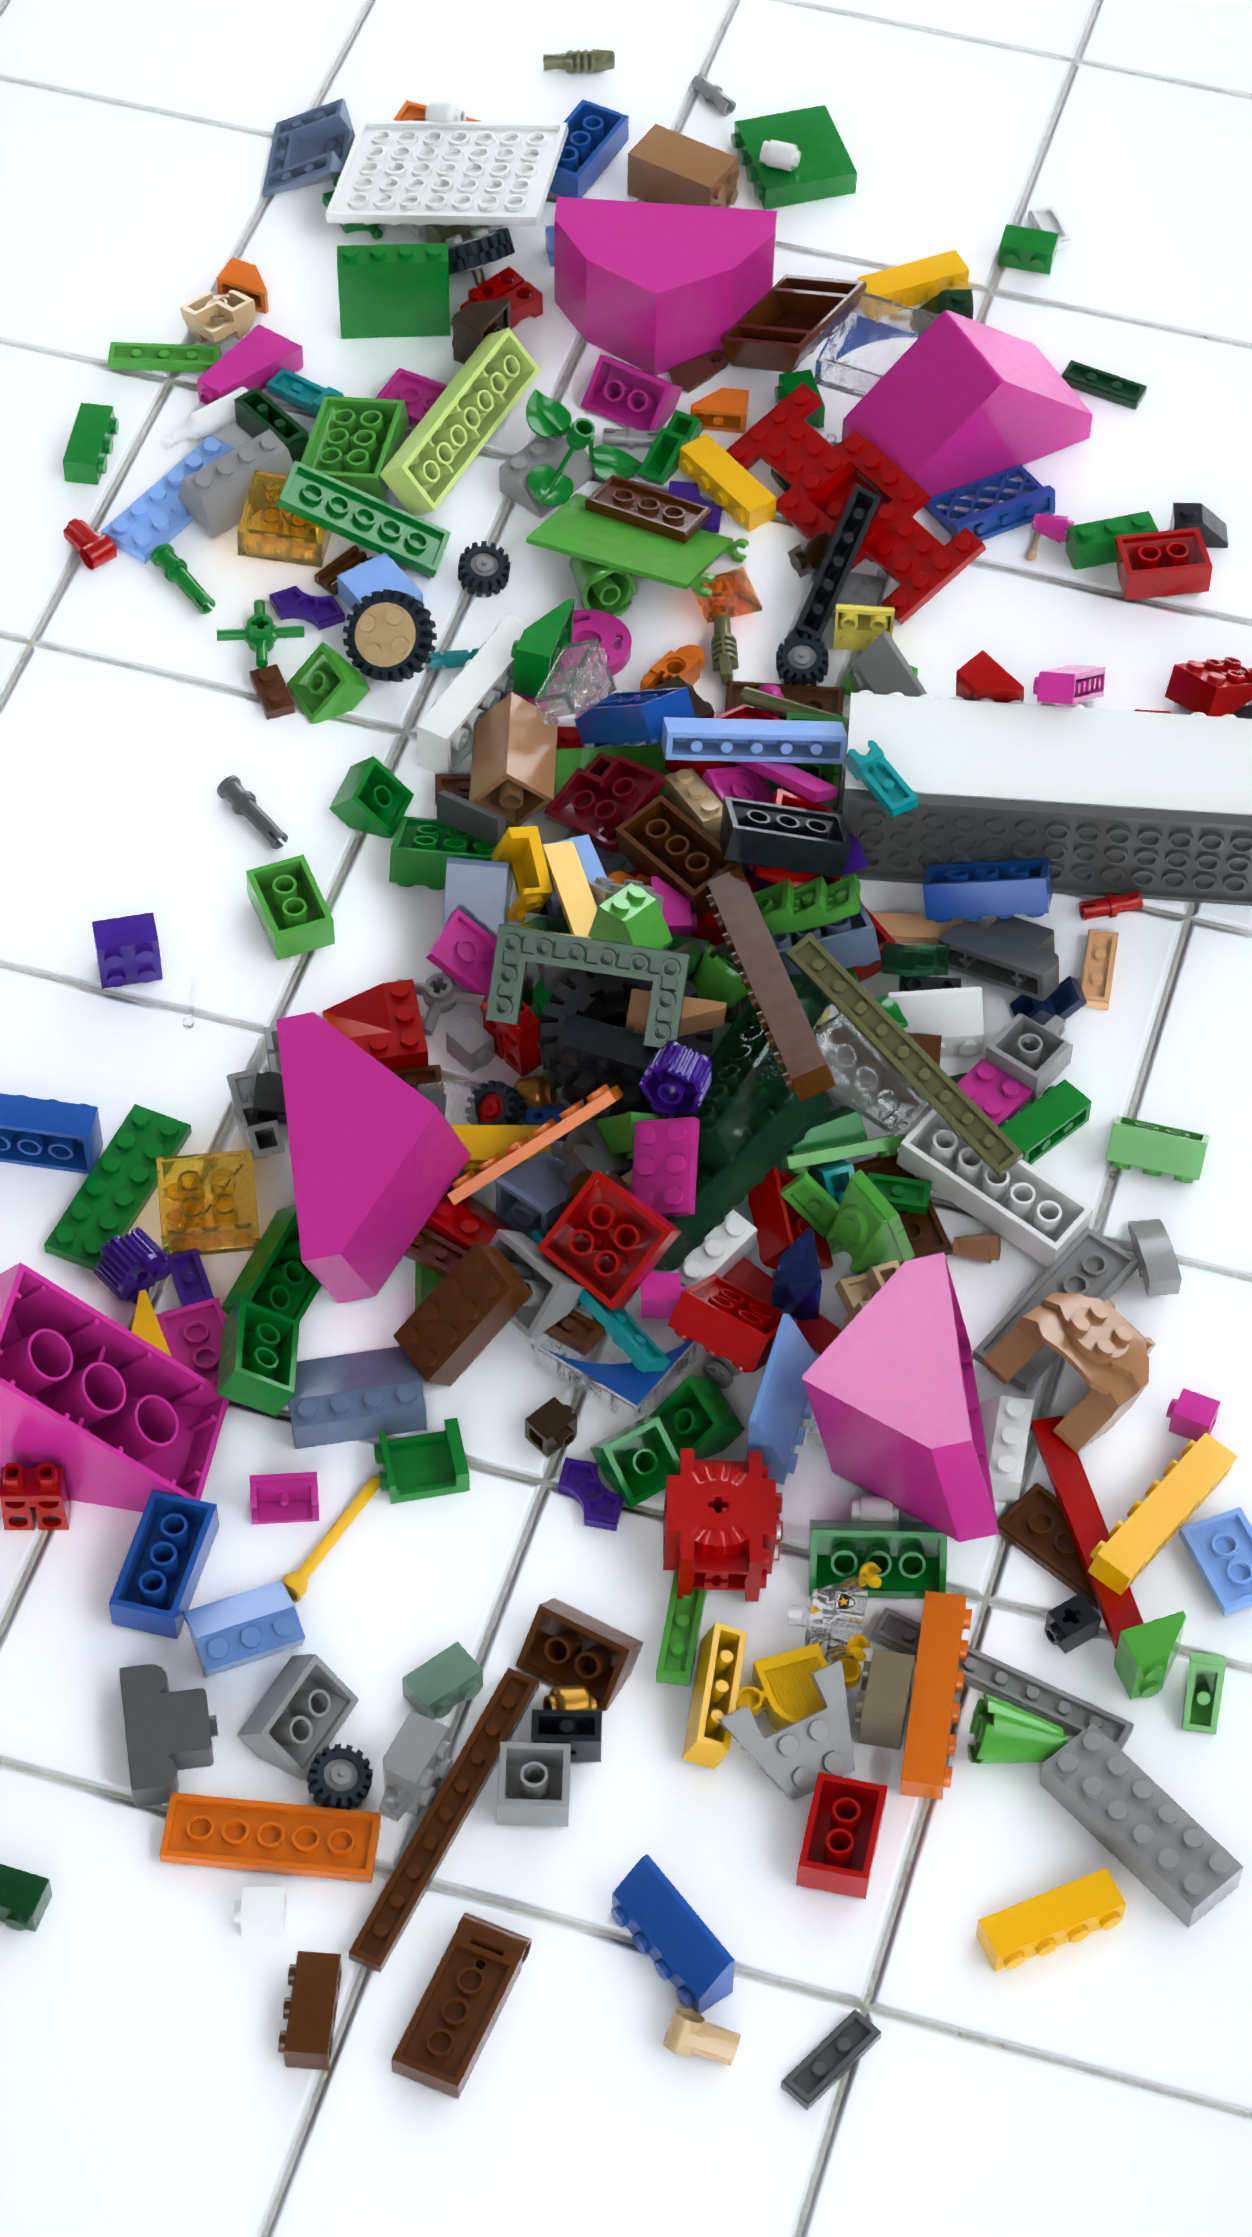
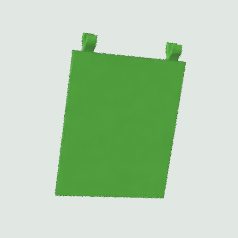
M577 493L528 535L525 542L685 590L692 587L703 598H708L713 590L705 588L703 582L711 584L715 580L713 574L704 572L724 552L733 561L742 563L747 558V555L740 554L737 547L745 549L749 545V541L741 538L733 541V538L699 529L686 543H682L585 509V500L588 496Z

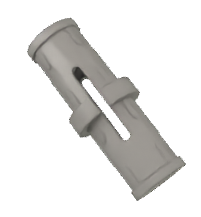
M702 73L692 79V88L701 93L708 104H713L726 116L729 115V112L731 114L734 112L737 104L723 92L721 86L713 84Z
M629 427V429L604 428L603 445L628 447L631 450L634 447L651 448L660 430H635V427Z

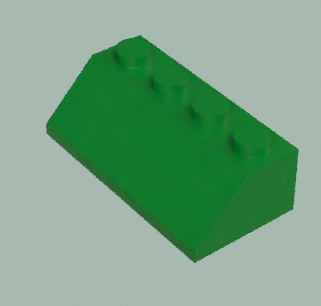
M296 1205L277 1210L220 1307L227 1315L242 1298L298 1321H301L321 1283L302 1263Z
M810 1520L809 1596H819L814 1594V1592L824 1596H836V1592L844 1593L842 1586L858 1579L861 1567L867 1562H874L881 1569L880 1573L875 1574L882 1580L881 1586L873 1589L867 1584L846 1594L852 1597L925 1598V1591L946 1593L948 1536L923 1522Z

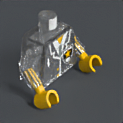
M867 1562L861 1567L859 1574L822 1589L817 1588L813 1590L810 1607L790 1604L787 1625L805 1627V1646L819 1643L827 1663H832L842 1658H852L857 1662L865 1661L867 1655L863 1649L871 1647L868 1640L862 1635L869 1590H866L867 1584L873 1589L881 1586L882 1580L875 1575L880 1573L881 1569L874 1562Z

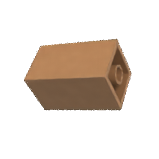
M655 123L628 153L627 195L649 203L728 208L730 205L735 204L739 195L737 190V180L740 173L738 170V157Z
M511 692L474 722L469 801L506 816V824L515 827L521 826L553 801L558 719Z

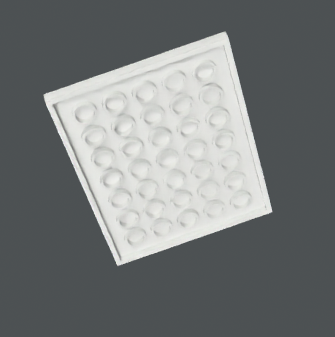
M362 120L326 211L327 223H364L366 225L416 224L420 226L426 224L444 226L494 225L497 227L537 226L569 132L568 124L560 122Z

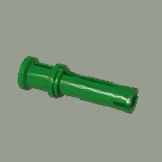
M169 543L156 547L151 554V562L164 571V577L168 581L175 582L201 614L210 613L212 608L207 603L212 607H215L216 603L187 571V563L175 555L174 548Z

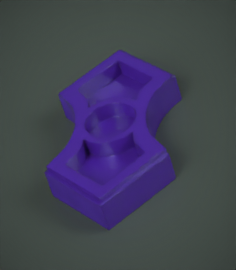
M670 481L669 494L712 508V517L700 529L719 533L722 506L706 501L698 491V483Z
M297 586L269 594V602L280 620L302 619L312 623L318 630L345 622V614L332 595L312 596L302 592Z
M565 1457L558 1483V1491L570 1495L580 1504L584 1513V1526L617 1532L624 1497L611 1492L602 1484L598 1476V1463Z

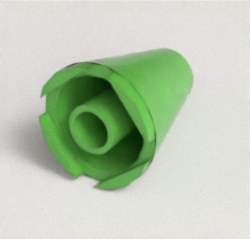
M571 557L569 566L584 609L603 611L615 617L620 616L629 609L632 604L630 602L633 593L636 595L637 591L635 580L630 573Z
M710 944L705 950L690 983L698 990L699 999L727 1003V1011L744 998L747 992L753 989L746 990L739 973L744 971V968L737 970L733 958L728 952L724 951L720 955L714 952L717 946Z
M983 1694L984 1699L979 1698L970 1724L969 1733L974 1734L975 1745L968 1744V1759L974 1764L1045 1762L1068 1743V1736L1064 1735L1063 1728L995 1696Z

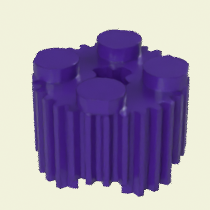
M675 1041L667 1042L663 1049L659 1048L654 1053L639 1084L643 1090L642 1093L646 1094L645 1098L650 1099L649 1103L654 1113L659 1112V1116L665 1115V1118L668 1119L669 1116H677V1113L683 1116L684 1113L688 1115L692 1112H697L712 1081V1072H710L712 1063L707 1056L698 1055V1052L694 1053L693 1049L690 1048L688 1050L686 1046L682 1048Z
M136 1227L131 1230L130 1235L126 1234L125 1237L112 1236L111 1240L101 1247L102 1261L98 1263L100 1266H96L93 1271L119 1300L126 1302L131 1300L134 1304H137L139 1291L146 1289L147 1294H149L150 1287H154L155 1282L164 1280L170 1274L171 1266L167 1263L168 1255L141 1228Z

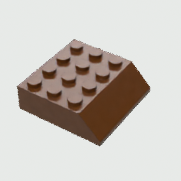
M786 274L720 338L731 365L785 373L795 371L799 364L808 355L812 354L816 347L824 339L828 338L832 331L841 322H844L848 315L858 306L866 290V282Z

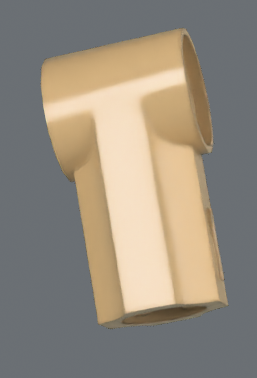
M679 2007L674 2010L663 2045L671 2052L682 2056H692L695 2053L731 2066L738 2049L741 2033L709 2023L698 2012Z

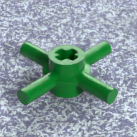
M258 599L253 603L254 615L247 620L245 628L218 629L217 641L245 640L250 650L256 652L257 667L265 668L268 665L267 652L274 647V642L281 638H305L304 626L276 627L273 624L272 618L265 614V602Z

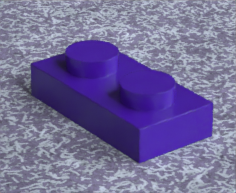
M197 1248L168 1255L167 1263L171 1266L170 1275L181 1307L214 1298Z

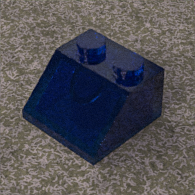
M813 1228L806 1229L778 1258V1271H772L773 1290H771V1305L786 1314H790L791 1317L797 1320L819 1319L822 1279Z

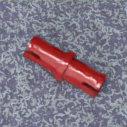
M1139 890L1119 895L1109 893L1105 894L1104 898L1080 901L1079 913H1084V915H1081V919L1086 921L1087 919L1107 915L1109 918L1116 917L1118 913L1137 909L1141 910L1143 908L1142 896L1138 897L1141 893Z

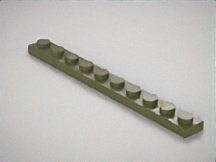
M810 932L786 952L787 958L999 1178L1023 1158V1152Z

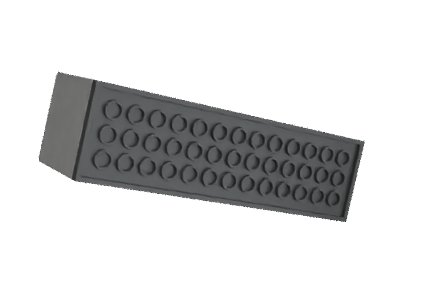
M862 690L858 693L851 692L846 757L850 749H855L861 755H867L870 750L868 741H875L884 752V758H886L919 799L917 807L891 818L862 781L856 780L845 764L842 817L847 832L853 834L859 840L869 866L844 875L842 879L856 874L859 880L923 884L929 864L1050 857L1053 893L1105 896V894L1109 893L1119 895L1139 890L1141 895L1138 897L1142 896V899L1252 906V718H1237L1232 714H1225L1221 717L1206 716L1202 712L1183 715L1156 710L1136 709L1134 711L1093 709L1085 708L1081 704L1063 707L1043 702L1039 705L1025 704L1020 700L1003 703L995 702L990 698L973 701L964 700L960 696L942 699L934 698L929 694L912 697L904 696L899 692L882 695L874 694L869 690Z

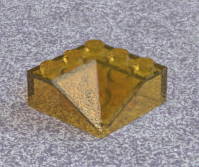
M255 471L237 530L238 555L322 568L332 532L276 506L288 475Z
M252 1149L156 1158L161 1239L163 1251L167 1255L193 1248L198 1249L199 1255L253 1251L260 1241Z

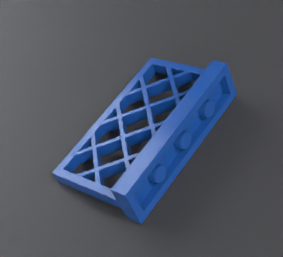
M1020 464L930 497L931 500L923 506L952 538L966 527L982 541L1033 522L1035 513L1055 514V489L1050 485L1043 487ZM1017 476L1023 479L1022 482L1009 480ZM990 486H992V487H999V488H998V491L988 490V489H984V488H987V487H990ZM1005 488L1018 490L1017 493L1003 491ZM965 495L975 496L973 500L960 498ZM980 497L994 499L993 502L979 501ZM941 504L950 505L949 509L938 508L936 506ZM955 507L969 508L968 512L955 510Z

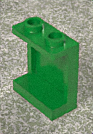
M457 1418L444 1420L445 1431L387 1440L385 1431L378 1432L379 1444L373 1445L376 1464L383 1465L384 1472H379L380 1486L382 1492H388L390 1504L470 1491L469 1470Z

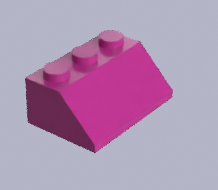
M600 354L580 407L627 427H635V430L657 431L673 415L683 387L615 358Z

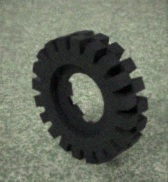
M575 970L567 975L566 986L559 982L551 992L550 1002L546 1001L542 1012L539 1043L542 1068L547 1069L548 1081L554 1090L562 1087V1098L569 1104L573 1105L583 1100V1105L588 1103L586 1097L604 1084H607L609 1088L618 1084L624 1095L605 1108L609 1110V1117L631 1111L652 1114L653 1108L649 1103L650 1099L645 1098L646 1094L642 1093L643 1090L638 1084L631 1085L615 1077L597 1075L591 1070L577 1066L570 1067L555 1060L556 1041L568 1012L601 1021L612 1014L628 1013L632 989L652 991V981L590 971L586 975L582 970ZM688 980L685 997L698 998V990ZM713 1029L678 1037V1043L682 1048L686 1046V1049L689 1050L691 1048L694 1053L698 1052V1055H705L710 1059ZM600 1112L594 1115V1117L598 1118Z

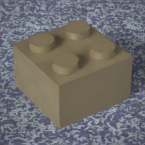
M874 1648L871 1661H864L861 1677L862 1683L861 1689L858 1692L854 1729H860L858 1743L900 1750L911 1691L915 1655Z

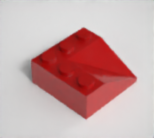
M413 979L379 984L322 1011L323 1019H326L330 1025L386 1068L399 1069L429 1065L428 1049Z
M595 1170L538 1245L537 1249L611 1310H618L624 1308L682 1231L652 1207L599 1170Z
M713 1274L682 1292L667 1326L675 1329V1334L687 1341L694 1340L703 1345V1349L707 1353L716 1357L723 1356L732 1361V1366L739 1371L754 1373L768 1362L784 1312ZM791 1317V1318L793 1319V1321L795 1322V1324L797 1325V1323H798L799 1320H797V1319Z

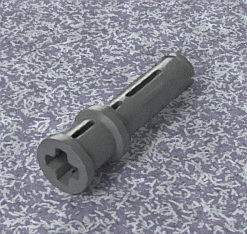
M236 775L228 776L219 784L217 794L222 799H227L236 814L244 815L274 849L284 846L278 839L281 838L286 843L288 835L256 803V796L251 791H246L243 788L241 780Z

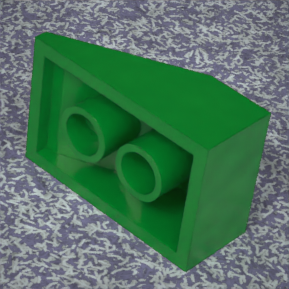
M569 598L524 629L519 641H514L511 658H515V662H513L510 671V679L514 680V693L543 700L548 699L572 644L575 599Z

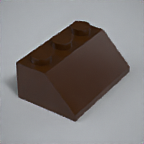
M552 1598L539 1605L515 1666L553 1686L583 1685L588 1690L590 1696L595 1697L597 1708L607 1711L632 1673L644 1642L556 1598Z

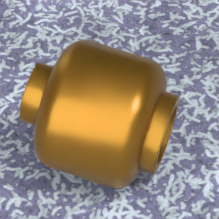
M546 1076L522 1077L515 1082L514 1089L523 1095L525 1099L522 1101L527 1106L526 1109L521 1111L526 1113L530 1107L557 1106L558 1091L557 1089L554 1090Z
M583 1685L555 1686L549 1695L544 1697L543 1710L597 1711V1703L595 1697L590 1696L588 1690Z

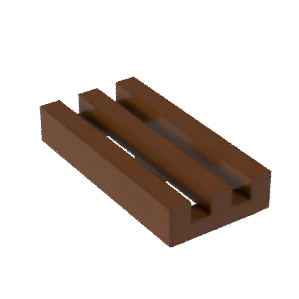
M354 545L314 575L315 582L336 596L338 594L337 582L333 585L331 584L337 580V575L373 557L367 558V553L364 551L359 552V547Z

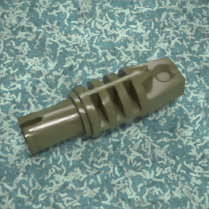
M594 48L591 51L584 49V51L569 49L566 53L560 54L543 53V70L562 69L567 70L569 73H573V71L588 73V70H592V72L615 69V52Z
M719 614L713 618L714 636L711 639L713 672L720 671L722 686H726L727 681H733L732 670L739 669L737 640L731 633L729 616Z

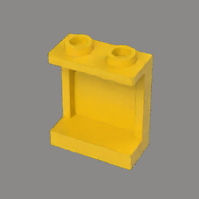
M538 826L509 827L491 854V859L497 862H508L511 866L518 897L506 913L507 921L524 923L527 911L539 913L552 895L553 888Z

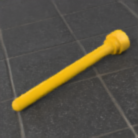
M378 1476L369 1478L297 1571L285 1574L281 1579L293 1602H299L307 1592V1579L379 1489L380 1480Z

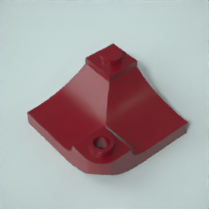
M599 752L586 770L579 767L576 769L543 813L547 820L581 835L589 834L591 841L596 847L608 852H618L619 847L615 828L649 804L666 784L667 779L664 774L623 756L617 755L616 758H612Z

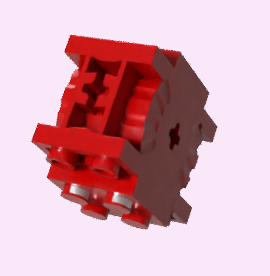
M681 1448L678 1475H667L663 1511V1570L675 1571V1568H677V1599H682V1595H691V1589L745 1591V1601L758 1602L760 1588L766 1589L767 1574H772L773 1561H779L783 1521H780L779 1514L782 1512V1493H776V1479H768V1465H762V1451H748L747 1461L694 1459V1449Z

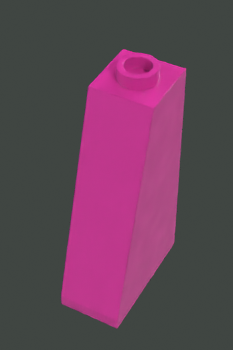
M258 324L197 379L199 401L208 405L241 386L245 387L248 391L255 387H258L260 390L267 388V383L282 368L295 373L304 367L303 346Z

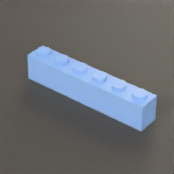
M663 717L661 747L665 760L845 764L848 736L843 723L836 721Z

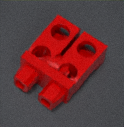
M510 266L489 278L477 288L473 287L468 290V300L460 305L461 311L467 303L499 298L511 299V329L530 315L536 318L543 314L542 293L528 281H525Z
M488 1000L480 1004V1011L483 1013V1028L494 1037L495 1054L502 1060L504 1059L505 1063L521 1077L526 1076L541 1066L540 1048L537 1046L540 1038L539 1030H537L541 1026L540 1019L530 1012V1007L522 1001L519 1024L515 1025L485 1020Z
M6 1463L5 1467L1 1468L0 1502L4 1530H34L35 1517L37 1518L39 1530H69L71 1498L70 1494H67L63 1467H55L53 1463H41L37 1467H23L19 1463ZM21 1516L26 1518V1520L15 1521L11 1517ZM55 1516L60 1518V1520L49 1521L44 1517Z

